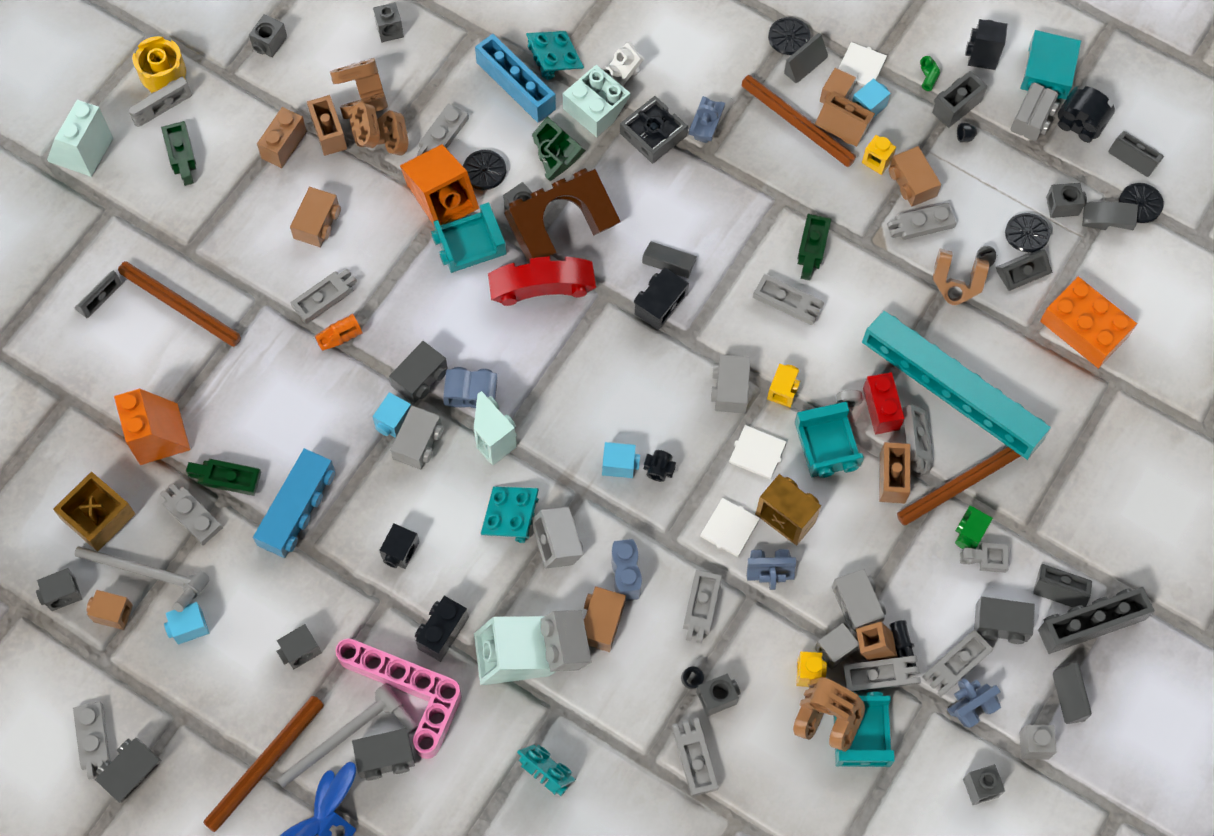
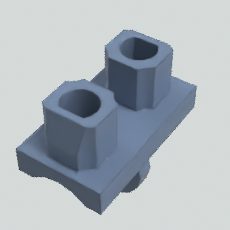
M702 96L689 129V135L694 136V139L700 142L708 143V141H712L725 108V103L715 102Z
M788 549L775 551V558H765L764 551L752 550L747 562V581L759 580V583L769 582V589L776 590V582L794 580L796 557H791Z
M963 678L958 681L960 690L954 693L956 699L960 701L947 708L950 716L958 717L964 727L971 728L980 721L974 710L981 705L985 714H992L1001 708L996 696L1000 693L997 685L991 687L985 684L981 687L978 680L970 683Z

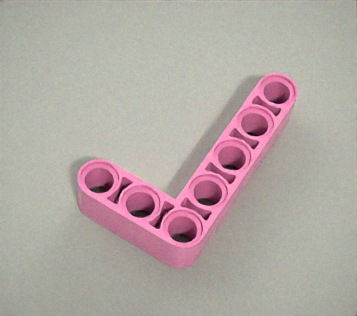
M343 639L340 641L335 651L340 664L344 668L429 702L415 732L413 745L417 754L422 758L430 759L436 756L461 702L462 696L458 683L449 677L356 640ZM349 649L356 651L354 657L350 659L343 658L345 651ZM379 659L381 663L377 668L370 669L367 667L369 661ZM396 669H404L406 671L405 675L400 679L392 677V673ZM425 678L431 681L430 685L425 689L417 687V683L421 679ZM451 688L456 691L454 697L450 699H445L441 696L445 689ZM436 713H441L445 716L443 722L439 724H433L430 720ZM425 738H430L434 741L432 747L426 750L419 747L420 742Z

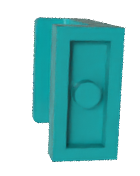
M1035 30L1030 41L1029 56L1020 89L1028 91L1032 83H1037L1044 86L1045 89L1049 88L1058 93L1057 99H1067L1073 84L1081 40Z
M489 202L480 205V213L441 226L438 220L433 221L434 230L431 231L435 245L440 244L442 251H439L442 264L443 266L448 264L451 273L506 255V243Z
M847 401L797 412L795 426L811 478L817 476L819 478H827L832 476L834 472L844 470L845 473H849L861 467L864 457L863 453L858 451L847 417L849 413Z
M869 692L867 696H859L864 702L865 712L850 748L847 751L835 749L836 767H891L895 761L894 750H891L889 704L891 696H883L882 692ZM833 715L834 724H835V721H836L837 718H836V716Z

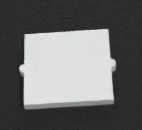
M851 42L838 69L856 77L855 84L864 87L873 78L877 79L887 55L871 50V47L866 48Z
M745 425L739 440H736L734 443L735 449L729 463L771 480L777 464L781 463L780 457L786 441Z
M722 498L700 537L716 545L717 549L722 548L738 557L760 518L744 510L743 506L738 507Z

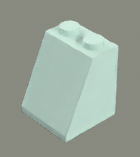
M76 100L54 139L47 158L48 162L92 177L113 140V136L98 106Z
M545 616L493 617L474 633L480 685L548 677L555 673L550 672L549 662L546 659L545 640L541 633V619Z

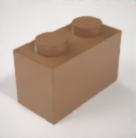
M832 92L825 101L815 125L823 131L832 133L844 142L857 147L865 136L875 113Z
M327 95L307 101L309 113L324 156L346 150L344 134L331 96Z
M284 107L279 110L257 142L261 159L283 168L307 132L303 116Z
M919 146L892 157L889 174L894 181H897L902 197L908 200L911 207L938 196L941 183Z
M309 186L290 225L293 239L321 248L323 241L327 240L330 236L333 220L339 217L341 211L337 195Z
M884 442L880 452L879 502L905 504L910 494V444Z
M596 586L593 594L588 593L584 604V609L587 610L584 624L590 647L607 652L611 651L625 606L626 595Z

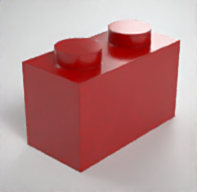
M892 372L867 376L863 391L875 435L899 431L905 418Z

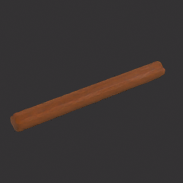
M747 75L742 80L741 86L846 167H850L854 163L856 156L751 75Z
M124 261L118 267L120 275L230 346L235 347L240 342L241 337L239 333L129 262Z
M1007 446L897 513L899 522L904 526L1019 458L1021 455Z
M315 696L310 697L205 818L203 823L213 832L218 830L323 708L324 704L320 699Z

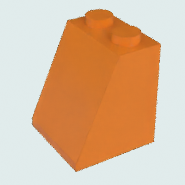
M443 144L400 165L407 186L432 224L433 221L438 220L441 226L456 221L479 209L467 170Z
M140 388L114 396L125 441L140 465L191 450L177 403Z

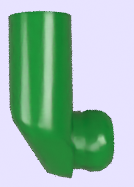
M924 56L920 60L921 69L925 75L921 86L926 91H932L940 76V69L932 57Z

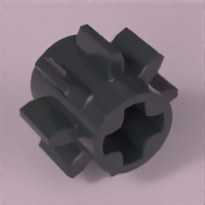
M655 450L653 455L647 454L643 467L644 470H647V477L658 482H664L666 476L672 478L676 468V462L672 461L673 456L662 450Z

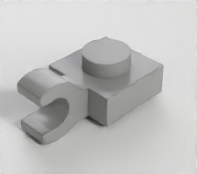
M982 542L979 545V549L964 548L963 552H960V563H980V571L1006 573L1009 570L1008 545Z

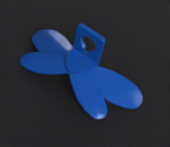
M353 762L346 763L336 776L331 770L325 772L316 791L314 817L290 827L280 836H332V832L329 830L332 825L336 827L342 825L345 829L344 836H353L356 829L334 811L352 786L356 774V765Z

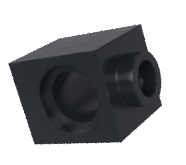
M393 523L379 550L383 562L392 568L399 566L406 569L419 544L418 534Z

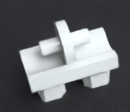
M627 42L622 49L617 50L613 61L609 66H605L603 70L621 86H624L632 75L638 74L640 71L639 65L643 62L644 58L635 50L631 42Z

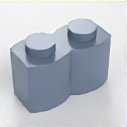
M454 367L453 369L446 370L443 396L444 405L457 408H476L477 394L481 391L487 398L491 396L496 401L497 373H493L489 369H479L478 371L471 372L463 367Z
M633 539L614 541L611 564L615 573V592L626 595V601L637 600L640 597L642 585L641 572L637 566V545Z

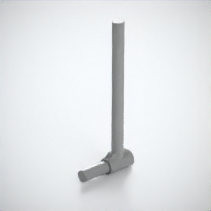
M80 546L75 550L76 557L182 586L184 593L173 605L177 612H182L209 582V576L204 572H198L195 575L186 577Z
M384 684L375 692L376 703L276 780L284 788L382 711L394 714L401 724L407 728L409 734L413 733L418 726L405 711L403 703L388 684Z

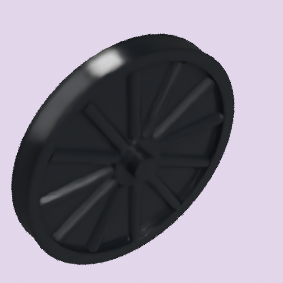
M785 17L775 21L770 27L768 35L770 45L777 52L785 55L794 54L811 37L808 26L803 21L792 17Z
M491 150L475 151L465 159L463 167L467 170L472 187L476 189L488 190L495 188L504 180L506 175V164L503 158Z
M1145 183L1128 185L1119 197V202L1138 205L1137 223H1149L1156 220L1164 207V201L1160 192L1153 186Z
M1022 213L1015 215L1008 221L1005 236L1009 244L1015 249L1023 252H1035L1044 248L1048 243L1050 228L1041 217L1031 213Z

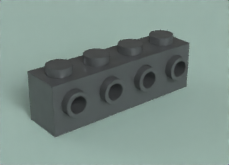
M1143 587L1135 590L1128 588L1118 592L1115 597L1109 599L1102 597L1093 601L1092 605L1086 607L1079 605L1068 610L1066 614L1048 616L1043 619L1044 623L1040 626L1038 632L1048 654L1145 621L1155 610Z

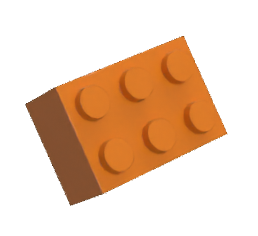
M1079 276L1048 306L1040 320L1042 324L1098 369L1122 345L1138 324Z

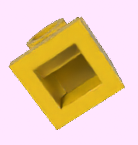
M875 135L865 148L862 164L882 175L891 164L896 146L886 137ZM872 156H875L876 158L880 159L881 163H878L877 161L873 160Z
M779 363L769 388L767 400L791 408L800 384V380H797L799 373L797 367Z
M800 651L797 659L796 686L809 687L810 680L826 678L827 662L822 660V653Z

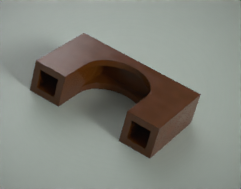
M584 168L574 173V179L566 182L565 178L551 184L553 188L546 192L544 188H541L530 194L531 199L523 202L522 198L508 204L510 208L504 214L528 264L531 258L548 257L557 253L543 222L544 211L551 201L567 200L578 206L593 236L621 222L596 169L588 172Z

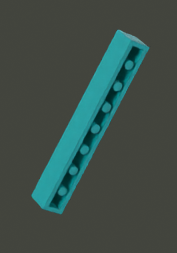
M883 311L866 329L862 340L864 345L1026 460L1030 458L1045 440L1051 427L1041 418L1031 414L1021 404L1014 402L1004 395L1001 390L994 388L978 374L971 372L961 365L958 360L951 358L941 351L937 345L931 344L921 337L917 331L911 330L900 322L897 317Z

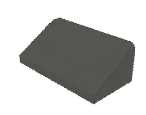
M820 33L816 34L786 59L784 74L793 82L798 83L827 59L828 53Z
M1123 131L1115 139L1108 151L1109 154L1146 177L1152 174L1164 158L1163 154L1126 131Z
M650 241L643 254L642 263L661 270L665 267L674 274L689 279L697 256Z
M1045 250L1027 253L996 267L997 273L1008 291L1053 273Z
M113 270L108 273L74 307L75 310L84 317L89 318L121 286L122 283L116 272Z
M1041 564L1033 593L1073 608L1079 605L1086 607L1091 597L1092 580Z
M1076 662L1053 672L1066 724L1085 722L1092 714L1080 666Z

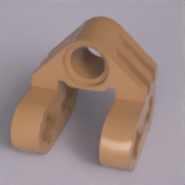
M374 58L330 71L333 84L355 80L361 100L340 106L343 119H350L348 111L359 102L373 105L376 112L388 107Z
M359 102L348 111L352 133L357 146L374 148L376 145L385 144L387 152L399 156L405 154L409 141L405 120L401 113L389 110L377 119L375 107L363 102Z
M940 248L934 266L933 280L944 299L951 305H959L980 294L983 291L988 274L989 262L979 258L975 259L969 285H966L964 281L952 278L946 280L953 254L952 251ZM956 286L962 290L958 298H951L948 295V290L951 287Z
M817 678L810 680L808 684L810 688L805 690L804 693L805 699H802L799 704L801 708L794 722V734L810 740L815 735L824 713L834 715L837 719L830 733L829 744L832 748L847 751L863 719L865 712L864 702L859 695L830 679Z

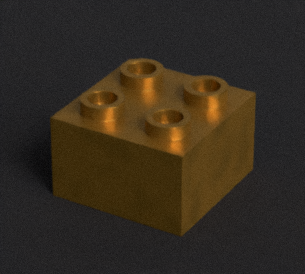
M92 471L53 508L59 518L97 552L135 515L129 503Z
M778 474L760 496L755 515L797 546L816 523L822 505L819 504L818 499L814 495L800 490L794 480L789 477L784 478L781 474Z

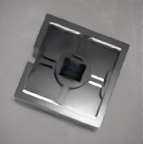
M656 96L652 97L620 123V134L652 164L683 140L688 132V125L675 113L671 115L668 112L669 108Z

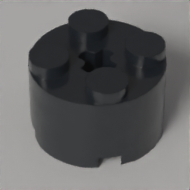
M1076 86L1058 111V126L1064 131L1071 130L1075 132L1082 141L1090 143L1101 135L1114 115L1115 107L1114 105L1110 107L1107 103L1109 98L1099 90L1085 86L1084 89H1078L1079 86Z

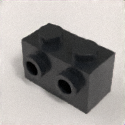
M979 19L977 27L972 28L970 40L966 45L965 56H969L968 66L996 70L1006 42L1007 23Z
M665 267L659 274L655 273L648 284L649 287L645 292L640 291L634 300L635 315L658 330L687 296L689 287L687 281Z
M445 595L440 602L436 601L429 612L431 617L426 624L422 623L415 633L417 648L439 662L443 660L469 618L466 607Z

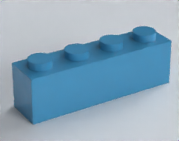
M491 34L475 46L476 63L537 123L556 110L555 93L494 34Z
M305 448L303 449L253 536L257 546L282 558H285L288 552L294 550L297 545L299 532L301 529L304 530L309 524L312 509L319 506L323 498L322 492L325 486L330 485L335 477L332 460Z

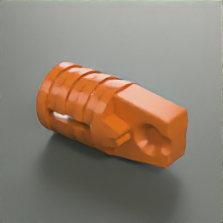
M351 314L325 328L315 336V339L321 350L324 351L342 345L344 342H348L350 339L363 334L355 316Z

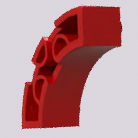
M550 256L531 258L529 264L515 267V263H510L488 273L491 300L502 303L504 306H511L518 301L542 295H570L580 298L596 288L593 262L576 257H565V261H550Z

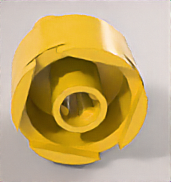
M155 36L143 40L138 45V50L133 54V64L141 83L151 93L162 89L169 82L177 80L182 76L185 79L186 66L180 49L174 41Z

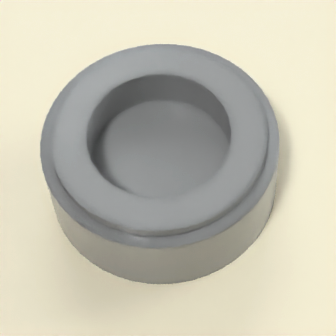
M845 390L836 394L837 403L847 401L848 407L857 406L863 402L862 392L859 390Z

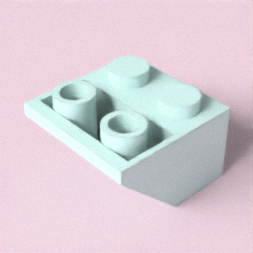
M595 65L563 93V109L597 138L614 123L629 99L630 92L598 65Z
M481 391L477 394L474 420L475 441L477 449L493 466L516 448V425L509 415L506 414L504 416L498 410L499 405L491 396L487 398Z

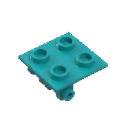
M566 31L526 33L528 38L527 47L531 50L536 65L540 67L542 77L550 80L555 76L554 72L556 70L584 68Z
M493 486L481 535L516 537V542L525 543L526 539H529L528 532L529 526L532 525L531 518L535 516V505L539 501L537 498L539 489Z
M531 745L517 751L521 756L519 762L522 763L521 767L531 775L535 773V779L543 774L544 776L540 783L544 784L548 780L545 787L554 795L562 796L568 789L566 785L575 782L576 779L571 776V770L564 764H557L550 758L551 754L544 747Z

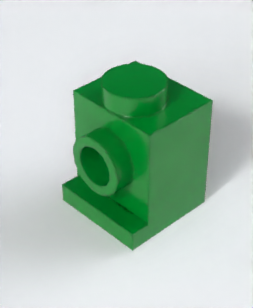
M969 505L955 530L959 533L955 544L961 549H976L993 518Z

